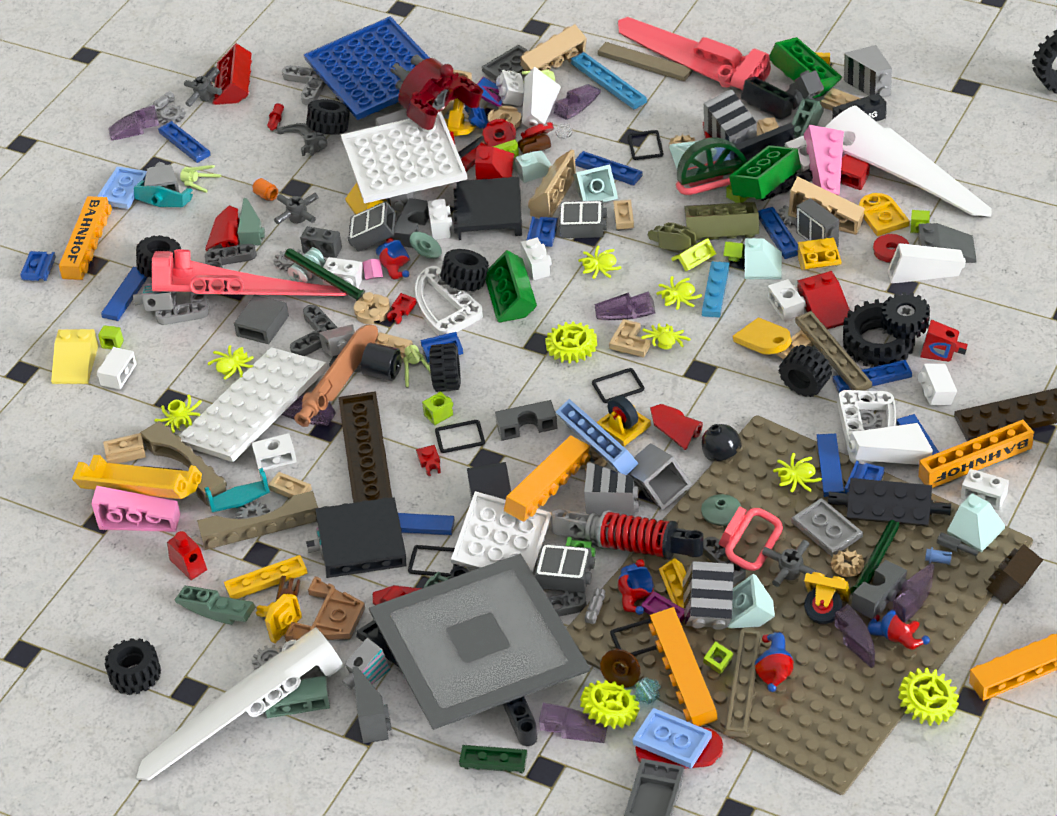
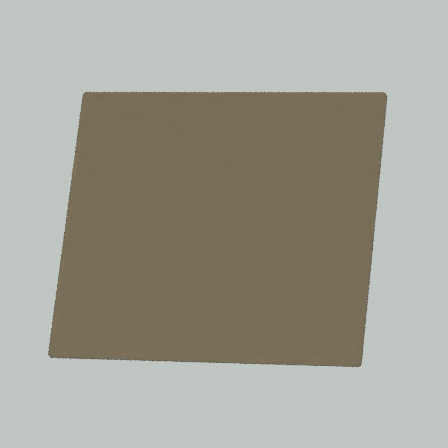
M759 415L754 416L738 434L742 443L741 449L738 447L736 449L737 453L729 459L715 460L663 518L664 522L676 521L679 529L702 532L703 540L707 537H716L720 540L728 525L719 526L707 522L702 516L701 507L703 502L713 495H730L740 502L741 507L747 511L752 508H761L780 519L783 530L772 548L773 551L782 554L787 549L796 550L802 540H807L809 546L802 554L803 565L825 575L824 577L833 578V576L844 578L848 582L849 589L855 586L861 574L859 573L853 577H844L835 573L831 567L832 556L791 523L793 516L822 498L828 503V497L823 496L822 481L804 483L811 488V492L804 489L797 482L795 490L790 492L793 482L781 487L779 486L781 477H778V472H773V469L785 467L778 463L777 460H782L791 467V455L795 453L794 466L801 459L812 457V460L805 461L811 463L816 470L810 479L821 478L817 441ZM839 452L843 488L845 489L855 464L850 461L848 455ZM884 472L881 481L908 483ZM932 493L931 499H933V502L952 503L951 516L932 514L929 518V527L899 524V529L880 563L881 565L887 560L907 570L906 579L908 582L903 591L900 590L895 599L886 605L882 613L878 614L880 615L879 621H881L884 615L893 610L905 624H910L912 621L919 622L918 629L912 635L913 638L921 639L926 635L930 638V642L914 650H909L900 643L892 642L885 636L869 634L867 626L871 618L851 609L852 595H850L849 602L842 600V611L834 622L818 624L812 621L807 616L804 608L805 598L808 594L804 582L806 575L800 572V576L797 579H784L780 586L776 587L772 584V581L780 572L778 561L767 557L759 570H746V576L742 581L752 574L758 577L773 600L775 617L760 627L731 629L727 627L720 630L712 627L694 628L692 626H685V619L681 622L717 712L718 720L705 725L725 735L740 631H761L762 636L781 632L785 637V650L793 658L794 667L792 673L776 687L774 692L768 690L769 684L765 683L756 673L747 738L728 737L831 791L844 795L905 715L907 707H901L902 700L898 698L900 693L898 689L904 677H907L909 672L915 674L918 668L922 673L926 668L929 669L930 674L934 670L938 671L994 596L986 589L991 583L988 580L990 576L997 571L1000 563L1014 548L1018 550L1023 544L1030 548L1033 544V539L1005 526V529L977 556L960 549L956 552L937 544L939 534L941 532L947 534V530L960 505ZM829 504L847 519L846 505ZM753 516L733 549L734 554L750 563H754L775 526L759 516ZM848 519L863 532V537L842 550V552H845L847 549L849 552L856 550L858 555H862L865 567L888 523ZM933 547V550L952 552L950 565L937 562L929 564V561H925L926 550ZM633 552L601 588L605 590V598L602 601L603 604L599 615L596 616V623L590 624L585 622V614L588 611L589 602L566 628L586 662L601 670L600 662L602 657L608 651L617 649L610 631L650 618V615L646 612L638 615L636 612H625L623 610L622 594L618 589V578L623 567L636 563L638 559H642L644 561L643 567L648 568L652 576L654 592L671 601L659 568L676 558L683 564L687 573L692 561H711L704 554L700 557L674 554L671 559H665L656 555L651 556L649 554ZM726 556L719 558L720 561L729 560ZM874 576L869 583L870 585H873ZM740 581V582H738L737 584L733 585V588H734L735 586H737L738 584H740L742 581ZM648 597L637 600L634 606H641ZM651 623L615 633L621 649L631 653L655 646V641L658 639L656 635H651L648 626ZM761 639L759 656L770 648L771 641L764 643ZM715 641L733 652V658L721 675L703 663V658ZM656 649L634 656L640 665L641 675L638 682L632 687L683 713L685 706L684 704H679L675 693L678 689L676 686L672 687L669 679L670 669L666 670L662 661L664 657L663 652L659 653ZM719 657L714 659L718 663L722 662Z

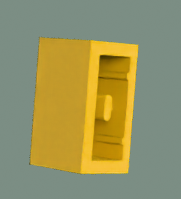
M834 237L798 242V261L801 270L841 265L842 261Z

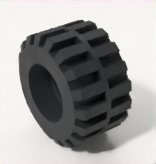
M319 99L311 101L308 104L306 125L311 130L318 133L321 132L322 134L335 135L344 133L348 129L350 110L345 104L335 100Z
M162 235L144 238L136 246L137 270H139V273L144 274L145 277H151L152 279V257L154 252L172 251L174 258V250L181 249L180 244L175 239Z
M452 249L446 252L440 277L445 284L457 290L476 291L485 284L489 263L485 257L475 251Z
M456 344L431 345L429 353L430 373L435 392L459 390L461 373Z
M804 345L792 348L779 365L780 369L778 370L784 384L791 391L796 392L798 395L802 394L805 397L817 395L832 375V367L828 364V359L818 352L817 349H813L811 346L805 347Z
M130 638L129 641L122 640L120 644L116 643L113 649H109L108 655L105 656L104 664L110 684L115 690H119V693L127 692V695H132V693L140 694V691L149 690L148 687H153L156 684L155 681L159 680L161 668L155 647L150 645V642L147 640L143 642V639L140 638L137 640Z

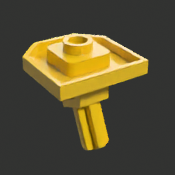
M459 99L454 100L453 110H450L449 119H444L448 130L452 131L454 136L469 134L476 128V125L473 126L470 122L464 121V113H462L464 103Z
M283 594L276 602H272L268 606L259 605L256 607V615L266 617L265 624L270 641L276 643L286 634L292 622L297 623L302 618L298 599L293 594Z

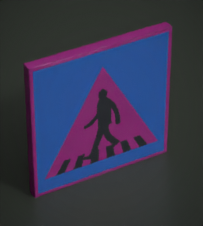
M482 77L477 83L483 89L482 99L497 107L502 106L504 103L501 96H499V89L496 83Z

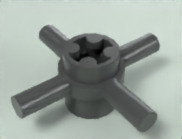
M215 68L207 78L199 76L193 82L184 81V86L193 88L194 91L185 103L188 107H191L199 97L202 101H209L215 94L220 95L222 93L221 88L213 87L211 83L220 73V70Z
M313 193L305 199L299 196L288 199L279 194L277 200L286 205V211L274 218L275 223L278 225L287 218L292 223L297 224L305 220L314 223L316 217L307 212V206L319 198L318 195Z
M802 540L796 550L787 549L782 554L767 547L763 548V555L778 561L780 572L772 581L774 586L779 587L784 579H797L800 576V572L805 575L806 573L818 572L803 565L802 554L809 546L807 540Z

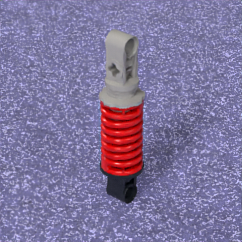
M557 509L551 512L553 534L583 538L591 542L595 540L598 542L599 548L611 547L621 551L627 550L628 552L634 551L635 553L649 554L651 556L656 555L665 559H671L674 554L687 555L689 557H700L704 554L703 533L697 530L679 529L676 521L664 522L659 520L657 522L656 519L649 520L646 517L642 519L640 516L620 515L609 510L604 511L602 516H598L596 513L585 514L565 509Z

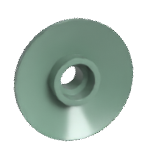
M423 232L411 234L410 243L418 254L430 259L440 257L442 249L433 237Z
M717 494L703 502L701 513L703 518L711 524L719 526L729 525L741 504L730 495Z

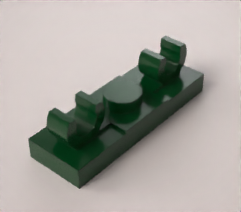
M462 745L459 766L465 769L506 770L508 772L519 771L523 773L525 772L528 753L527 749Z

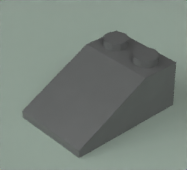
M938 223L919 224V246L961 250L966 263H976L973 235Z
M354 666L353 676L357 712L363 744L389 740L388 731H391L392 727L391 720L388 718V704L383 705L380 693L359 668Z

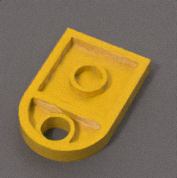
M868 194L859 202V206L865 208L863 219L876 236L910 226V220L896 202L886 194Z
M759 317L732 336L735 343L761 354L782 352L792 342L788 329Z

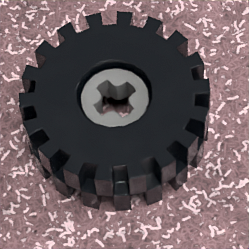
M902 292L900 296L897 293L894 294V298L888 297V301L885 300L882 306L881 323L884 331L887 330L889 335L893 333L894 338L901 336L903 340H905V337L914 339V335L917 338L920 337L921 333L924 334L926 328L928 329L929 304H927L925 299L921 300L922 296L917 295L915 297L914 293L906 295V292Z

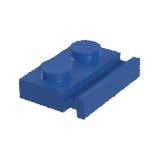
M465 105L464 109L468 113L469 122L473 126L476 125L480 129H485L488 120L484 108L480 109V106L478 108H470Z
M532 216L526 240L538 238L545 247H552L558 226V218L540 217V219H535Z
M30 251L20 274L21 279L31 281L43 279L47 281L56 258L55 252L47 254V252Z
M457 332L420 340L427 363L430 362L429 353L431 345L455 343L458 348V354H463V348Z
M856 461L845 486L844 493L847 494L849 492L851 478L881 481L884 467L868 463L860 464L859 461Z

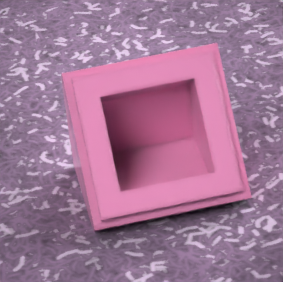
M370 259L362 262L365 280L383 277L380 259Z

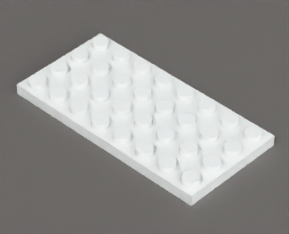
M271 347L253 364L254 367L249 368L243 373V377H240L219 396L179 437L186 446L189 445L193 450L234 462L252 442L328 369L327 363Z

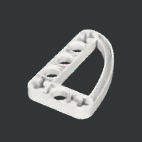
M430 266L419 274L415 284L417 305L429 327L439 336L458 332L483 317L482 306L466 291L457 290L447 284L439 285L444 282L440 277L441 269L437 266ZM428 282L458 311L438 321L429 310L423 297L426 283ZM451 292H458V293L455 294V295H450V294H449V293H451ZM462 301L468 302L467 304H460ZM463 319L462 322H456L455 320Z
M843 390L839 393L837 405L847 450L852 432L864 430L859 410H886V427L896 426V406L891 393ZM865 398L868 399L870 402H864L861 399ZM849 411L852 412L854 415H848L845 412ZM853 425L856 426L857 429H851L848 426ZM848 450L849 459L854 464L856 461H859L860 464L875 462L855 460L852 452Z

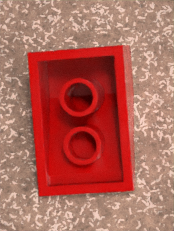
M832 271L797 280V291L805 299L806 307L804 308L807 313L812 311L826 329L844 325V318L847 317L850 309L840 283Z

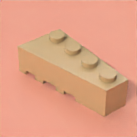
M576 24L571 27L568 26L558 35L551 36L548 41L539 43L533 50L526 51L521 56V66L525 71H531L534 67L540 71L547 69L550 71L551 67L558 68L564 61L568 60V62H571L574 56L586 51L587 38Z
M797 176L790 191L788 216L796 218L797 205L811 198L839 219L840 231L857 235L863 222L865 208Z

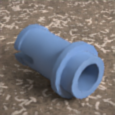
M931 547V549L926 550L925 561H929V564L937 562L950 565L952 552L933 550V547Z

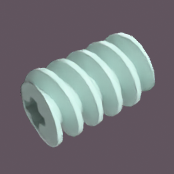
M312 247L303 255L321 267H324L326 263L322 253L317 248ZM296 263L288 268L287 271L290 279L297 282L307 283L314 276L313 273Z

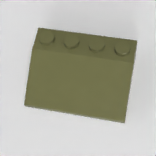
M755 202L684 206L686 227H689L696 234V241L704 237L716 240L722 236L733 239L740 235L751 238L759 234V213Z

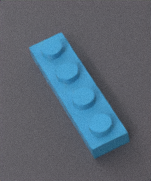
M711 261L702 307V316L721 317L730 268L728 262Z

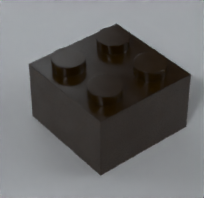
M1025 544L1018 550L1014 548L1000 563L997 571L990 576L988 580L991 583L986 589L1006 605L1024 587L1043 559Z

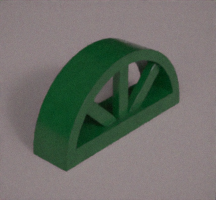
M715 137L702 139L691 145L682 155L677 167V180L681 185L732 173L743 166L747 160L742 152L728 140ZM711 148H725L713 164ZM731 150L738 156V158L724 161ZM705 151L708 165H704L696 160L695 157ZM690 163L698 167L687 170Z

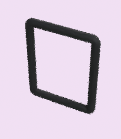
M658 130L628 134L633 160L656 158L664 155ZM656 133L660 154L635 157L631 136Z
M480 136L458 152L460 158L475 149L484 139V136Z
M627 368L592 380V385L603 403H608L612 398L605 399L596 382L627 372L632 373L640 388L621 394V396L627 397L644 391L645 387L633 368Z
M477 419L441 426L435 429L441 453L485 444L481 424ZM477 424L481 442L443 449L439 431Z
M415 545L408 573L434 576L437 573L412 570L417 549L454 552L455 548ZM440 572L443 577L451 576L450 573Z
M651 618L612 629L610 635L616 648L621 649L615 633L651 623ZM655 645L631 652V654L636 656L656 650L657 647Z

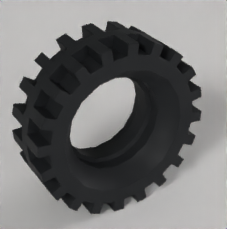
M1056 29L1053 31L1054 35L1051 37L1047 35L1045 37L1046 41L1038 44L1040 49L1039 51H1034L1033 55L1036 59L1032 60V64L1035 66L1032 69L1043 85L1049 91L1052 89L1057 94V70L1052 68L1053 61L1057 57Z
M875 299L874 303L871 304L868 301H864V306L862 307L857 304L854 306V312L849 310L847 317L844 318L843 347L847 349L849 356L854 355L855 362L861 360L863 361V366L866 367L868 364H874V367L898 362L901 358L907 360L908 353L912 354L913 347L915 346L916 335H914V339L905 337V340L898 336L894 341L884 344L871 343L862 338L861 335L869 329L883 328L881 323L883 303H879V299Z

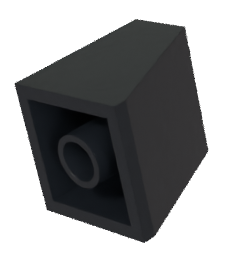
M506 462L467 468L471 501L475 491L506 500V496L511 492Z

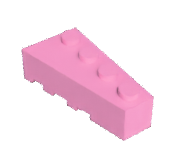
M809 125L804 133V139L807 143L806 150L807 154H809L810 170H812L813 184L839 196L844 131Z
M96 486L91 503L99 530L176 532L180 518L178 502L175 500Z

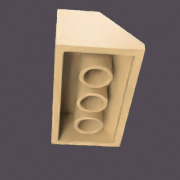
M571 149L557 158L553 165L549 167L547 175L543 177L542 183L536 188L534 196L529 199L528 208H530V216L552 218L574 182L573 175L576 173L574 150Z

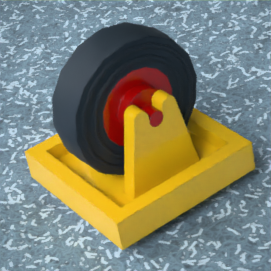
M621 395L613 397L608 402L607 408L609 413L596 422L623 447L651 426V421L637 412L635 406Z
M818 572L806 573L804 582L808 594L805 598L804 608L807 616L812 621L818 624H828L834 622L839 617L842 611V600L849 602L851 595L848 582L844 578L837 576L828 578Z

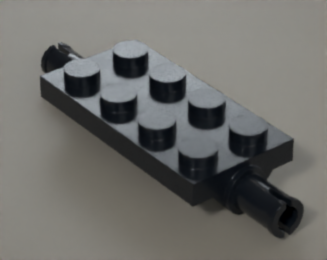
M858 478L850 479V489L847 494L829 491L828 504L846 505L847 519L885 523L894 520L898 521L899 524L929 527V518L932 514L951 516L952 503L933 502V499H931L932 485Z

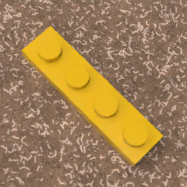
M298 555L224 581V586L229 598L238 599L279 584L282 575L286 576V582L290 577L297 578L308 573L301 556Z

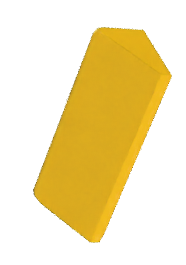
M674 558L660 567L659 572L671 602L684 609L683 579L686 571L683 564Z

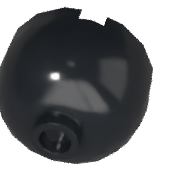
M726 424L712 425L705 431L701 440L703 453L708 460H711L710 458H715L716 461L729 459L737 453L736 449L738 447L740 449L742 447L737 431Z

